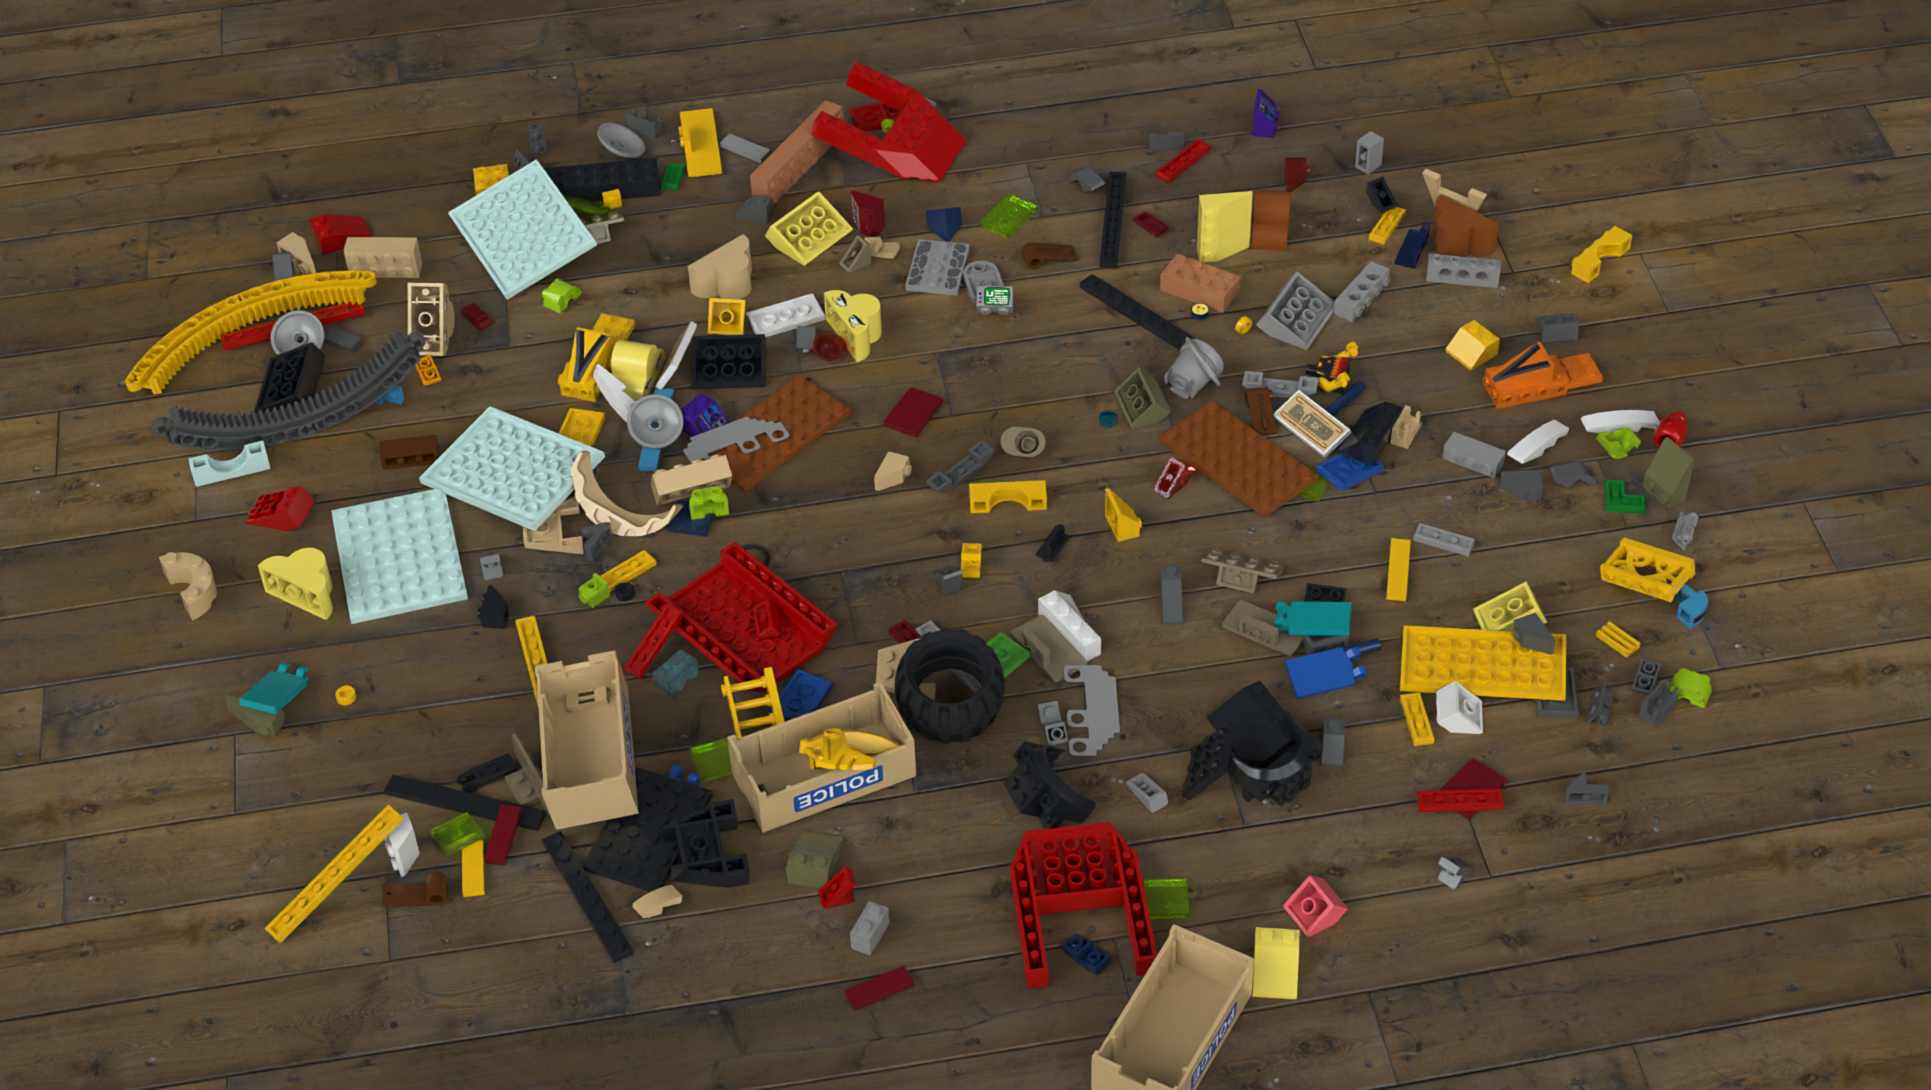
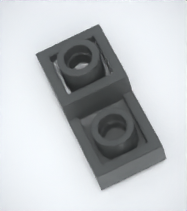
M1168 130L1167 135L1150 133L1149 150L1152 151L1177 150L1185 146V132Z
M1641 658L1631 690L1649 695L1654 690L1662 663Z

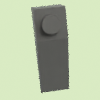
M1161 565L1160 587L1163 625H1183L1180 565Z

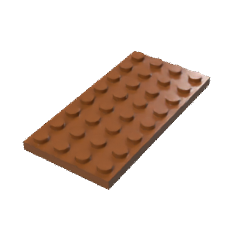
M798 375L737 419L749 417V419L756 418L757 421L781 422L789 433L788 438L773 442L767 433L764 432L754 436L760 444V448L744 453L738 444L734 443L710 452L708 456L726 455L732 473L731 483L743 492H746L851 415V408L803 376ZM776 430L772 433V436L774 438H781L784 436V432ZM746 441L743 447L745 449H752L755 447V443L753 441Z
M1213 401L1158 436L1160 443L1263 517H1266L1319 481L1317 473Z

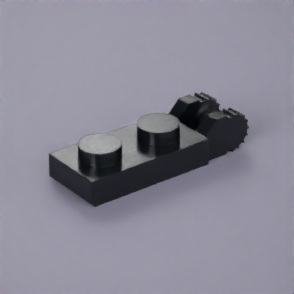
M507 753L471 768V770L459 775L457 781L460 785H463L462 790L464 792L470 793L476 791L478 787L480 788L500 780L504 776L518 770L510 754Z

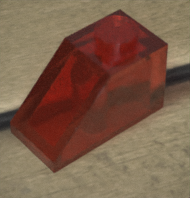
M1306 157L1285 158L1286 192H1292L1306 182V176L1310 175V164L1306 163Z
M1171 456L1153 490L1167 499L1171 498L1187 485L1196 468L1182 459Z

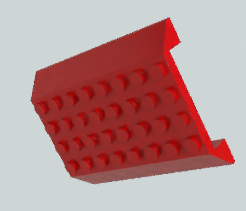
M736 542L720 551L721 563L670 597L666 598L659 592L644 602L645 606L657 616H659L667 603L685 613L674 630L737 683L761 679V676H764V668L772 667L775 683H779L823 652L838 628V624ZM770 599L777 605L782 634L758 638L753 607ZM757 687L747 691L764 693L767 691V688Z

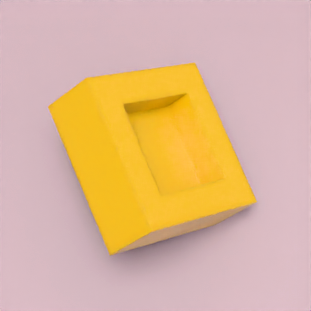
M619 189L602 193L605 210L622 207Z

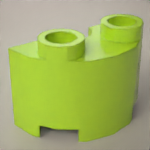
M556 278L542 292V298H544L543 306L561 313L568 307L570 299L575 300L582 294L580 288Z
M1629 427L1617 429L1612 434L1609 431L1601 432L1596 437V440L1614 459L1627 457V452L1633 447L1637 449L1641 443Z
M715 486L713 488L696 489L692 492L689 503L691 520L705 518V515L708 513H713L716 516L729 514L728 498L722 492V488Z
M1681 668L1678 673L1674 674L1668 687L1671 692L1676 687L1678 688L1677 700L1687 698L1691 704L1702 708L1706 707L1712 692L1710 678L1707 675L1689 671L1686 668Z

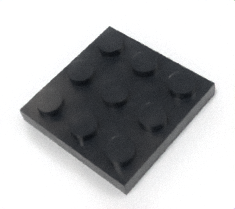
M1228 721L1223 726H1219L1214 733L1207 735L1201 743L1193 746L1190 752V763L1187 766V778L1183 784L1185 787L1183 797L1188 800L1192 799L1227 772L1236 724Z

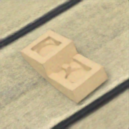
M865 237L864 239L870 244L871 255L875 257L894 259L900 249L898 242L883 243L881 237Z

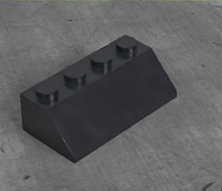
M1385 401L1365 409L1351 430V434L1338 450V454L1373 466L1391 439L1392 428L1400 416L1403 407Z

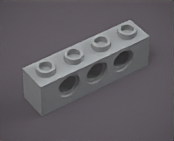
M1429 254L1426 281L1498 288L1501 260Z
M1371 261L1335 300L1334 315L1353 322L1357 316L1359 317L1365 307L1371 304L1375 296L1377 297L1384 286L1386 287L1389 284L1390 269Z

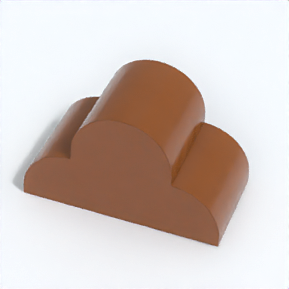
M1255 191L1251 249L1286 251L1291 192Z
M1442 194L1437 197L1433 221V233L1436 236L1434 248L1437 254L1466 257L1470 254L1483 257L1491 255L1496 251L1498 223Z

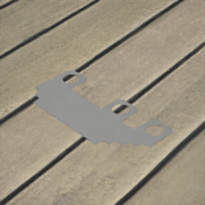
M744 417L691 437L692 442L687 444L688 448L684 449L683 452L690 462L698 459L708 460L710 459L708 453L734 443L738 444L742 452L749 453L760 448V444L754 436L766 432L771 441L778 442L788 438L789 433L781 422L757 421L756 418L749 419V417ZM776 430H782L784 436L774 438L772 433ZM746 441H753L755 447L745 449L743 444Z
M1066 665L1064 667V679L1067 682H1085L1087 710H1069L1067 712V723L1070 727H1088L1089 738H1072L1069 740L1070 754L1073 756H1096L1097 750H1102V745L1108 744V738H1114V733L1120 732L1116 679L1114 676H1108L1107 671H1102L1101 665ZM1072 668L1078 669L1080 677L1076 679L1070 678L1067 674L1068 670ZM1079 713L1083 715L1084 721L1080 724L1073 723L1071 716ZM1083 742L1086 745V750L1076 752L1073 749V744Z

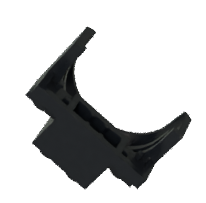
M1288 711L1283 712L1284 721L1281 728L1297 743L1294 752L1287 751L1267 768L1250 766L1230 753L1227 772L1243 786L1242 797L1247 802L1253 798L1261 802L1263 799L1271 797L1279 806H1282L1286 802H1291L1298 792L1306 790L1311 784L1312 763L1320 758L1322 743Z
M1024 741L1013 755L1018 766L1003 783L1019 813L1038 817L1044 829L1058 828L1065 819L1083 823L1096 808V803L1072 790L1052 769V763L1065 750L1053 745Z

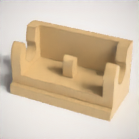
M1405 405L1392 428L1390 444L1406 449L1410 447L1422 425L1420 422V411H1417L1416 416H1412L1410 414L1411 407Z

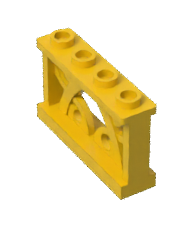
M1624 537L1620 541V546L1605 563L1601 564V579L1672 602L1674 596L1689 578L1692 579L1695 575V561L1692 558ZM1649 565L1655 567L1658 573L1642 576L1637 573L1634 567ZM1667 579L1671 580L1672 583L1667 584Z

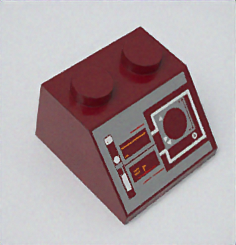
M852 190V215L860 234L877 237L885 227L884 199Z

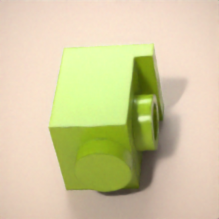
M594 573L592 579L578 588L579 599L592 608L611 596L609 583L597 573Z

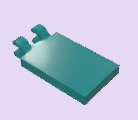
M1277 602L1275 624L1279 628V632L1289 631V635L1349 636L1351 602H1291V606L1284 602Z
M282 662L277 672L270 671L239 699L240 706L277 714L307 687L309 677L304 675L308 668L300 666L294 675L287 672V669L291 666L290 663Z

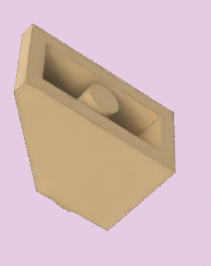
M888 451L874 476L875 490L880 491L903 483L906 476H909L912 470L909 457Z

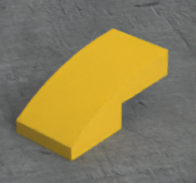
M962 543L960 569L962 577L980 578L982 544Z

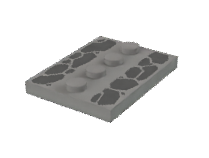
M918 239L905 285L906 291L958 296L963 278V270L966 267L970 251V244Z

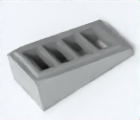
M1141 773L1126 782L1127 786L1150 812L1154 813L1168 804L1166 791L1145 773Z

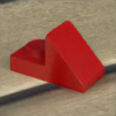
M845 866L818 890L822 908H832L855 901L852 889L856 886L852 868Z

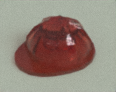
M823 333L814 339L813 350L819 359L830 362L846 353L847 343L839 335Z

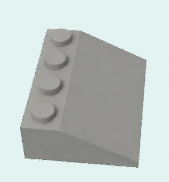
M1296 271L1282 287L1256 326L1270 337L1307 350L1334 312L1335 301Z

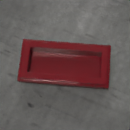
M1146 211L1133 218L1137 225L1156 238L1169 230L1167 225Z
M475 303L464 307L460 311L480 331L495 323Z

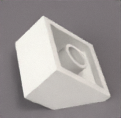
M1457 681L1437 691V723L1452 733H1483L1482 701Z

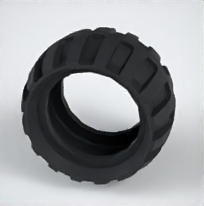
M942 628L940 631H930L923 634L918 641L915 640L907 648L896 670L895 696L899 710L912 729L916 732L919 731L923 737L931 741L934 739L944 744L957 741L962 743L975 735L979 736L987 729L988 725L993 723L1004 699V672L996 653L989 645L987 646L978 635L974 636L968 633L967 630ZM944 669L962 670L973 675L981 683V687L972 697L955 703L934 701L919 689L920 684L926 677Z

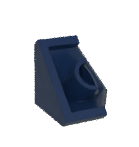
M961 207L926 210L928 228L944 241L950 242L962 225Z

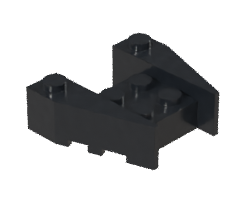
M734 799L712 802L706 805V808L698 812L693 811L689 813V816L679 821L675 820L662 827L663 842L676 840L680 864L671 866V881L726 888L749 884L750 869L746 853L725 857L720 838V832L737 830V812Z

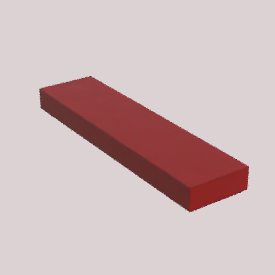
M1199 139L1195 140L1156 171L1155 177L1169 184L1211 150V145Z
M667 603L623 670L641 680L685 613Z
M1501 789L1417 791L1416 795L1419 812L1504 809Z

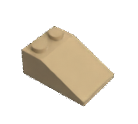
M292 232L277 242L279 253H291L296 276L316 273L306 241L302 236Z

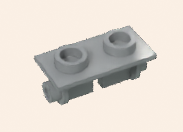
M1681 511L1674 529L1672 539L1683 551H1685L1687 544L1692 542L1695 530L1693 527L1696 526L1699 520L1695 512L1685 515Z

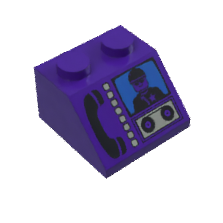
M1257 89L1253 136L1273 138V133L1278 128L1280 111H1277V103L1262 89Z
M700 393L681 409L683 415L682 432L691 437L730 423L716 401L703 393Z

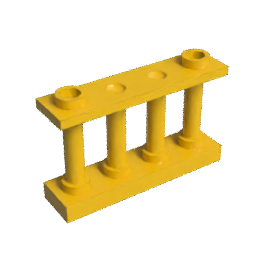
M772 667L764 668V676H761V679L730 685L728 676L724 677V684H721L723 697L727 696L736 739L742 737L740 732L742 729L766 724L777 725L785 722ZM757 687L767 688L768 694L765 697L738 703L733 701V692ZM767 705V707L771 706L772 713H769V716L738 722L736 711Z

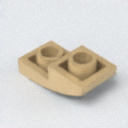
M671 884L642 896L633 903L632 907L642 918H650L662 914L663 907L681 903L682 895Z

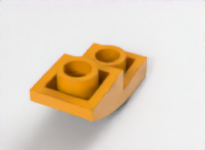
M431 355L422 357L415 366L422 384L427 386L440 382L441 377Z

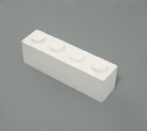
M1054 590L1038 599V615H1044L1087 662L1101 654V638L1084 621L1071 595Z

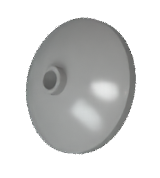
M604 123L597 131L601 144L615 156L634 159L641 157L645 151V144L642 139L627 127L615 123Z
M301 310L292 311L280 317L271 332V344L277 355L311 342L321 350L325 339L324 328L319 319L313 314ZM301 338H304V341L302 343H299V340Z
M658 394L647 395L638 399L631 406L627 416L628 431L631 437L643 447L649 449L665 448L674 443L680 436L683 428V415L678 405L670 398ZM657 423L658 427L653 428L651 425Z

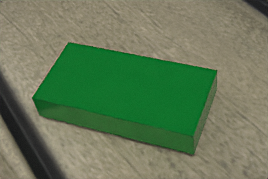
M668 163L661 183V190L678 191L685 171L684 164Z

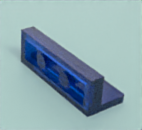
M1424 221L1420 231L1409 229L1395 259L1396 265L1415 269L1429 238L1431 223Z

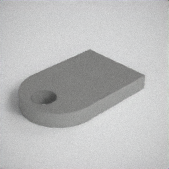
M974 261L963 270V280L972 304L977 301V286H1004L998 268L991 262Z

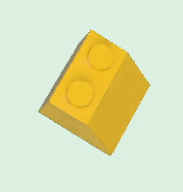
M1472 320L1459 329L1447 346L1446 352L1469 370H1473L1498 355L1500 339L1477 321Z

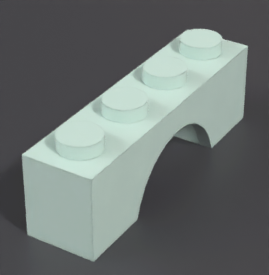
M263 441L244 445L240 455L227 461L215 460L208 454L189 458L196 487L271 469Z

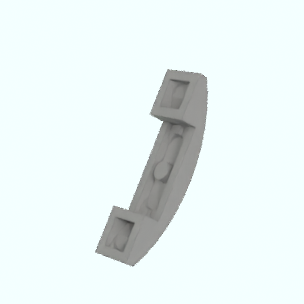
M1245 371L1242 386L1247 389L1268 387L1269 390H1272L1273 397L1290 398L1298 390L1306 396L1315 394L1319 378L1300 376L1299 381L1263 378V372Z

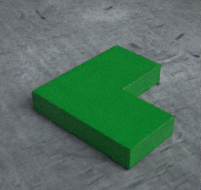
M1605 480V512L1645 513L1644 495L1625 494L1624 481Z

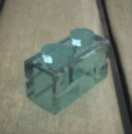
M680 649L652 673L654 685L670 696L674 692L680 691L689 679H694L699 672L697 660Z

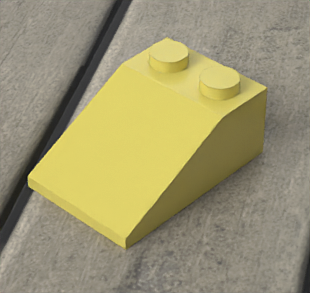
M1527 582L1473 609L1482 630L1512 631L1514 620L1533 613L1538 615L1543 624L1547 623L1541 607Z
M1256 927L1252 997L1297 1000L1300 930Z

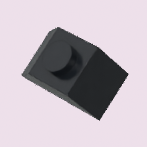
M1384 177L1367 183L1366 192L1372 205L1380 213L1398 207Z

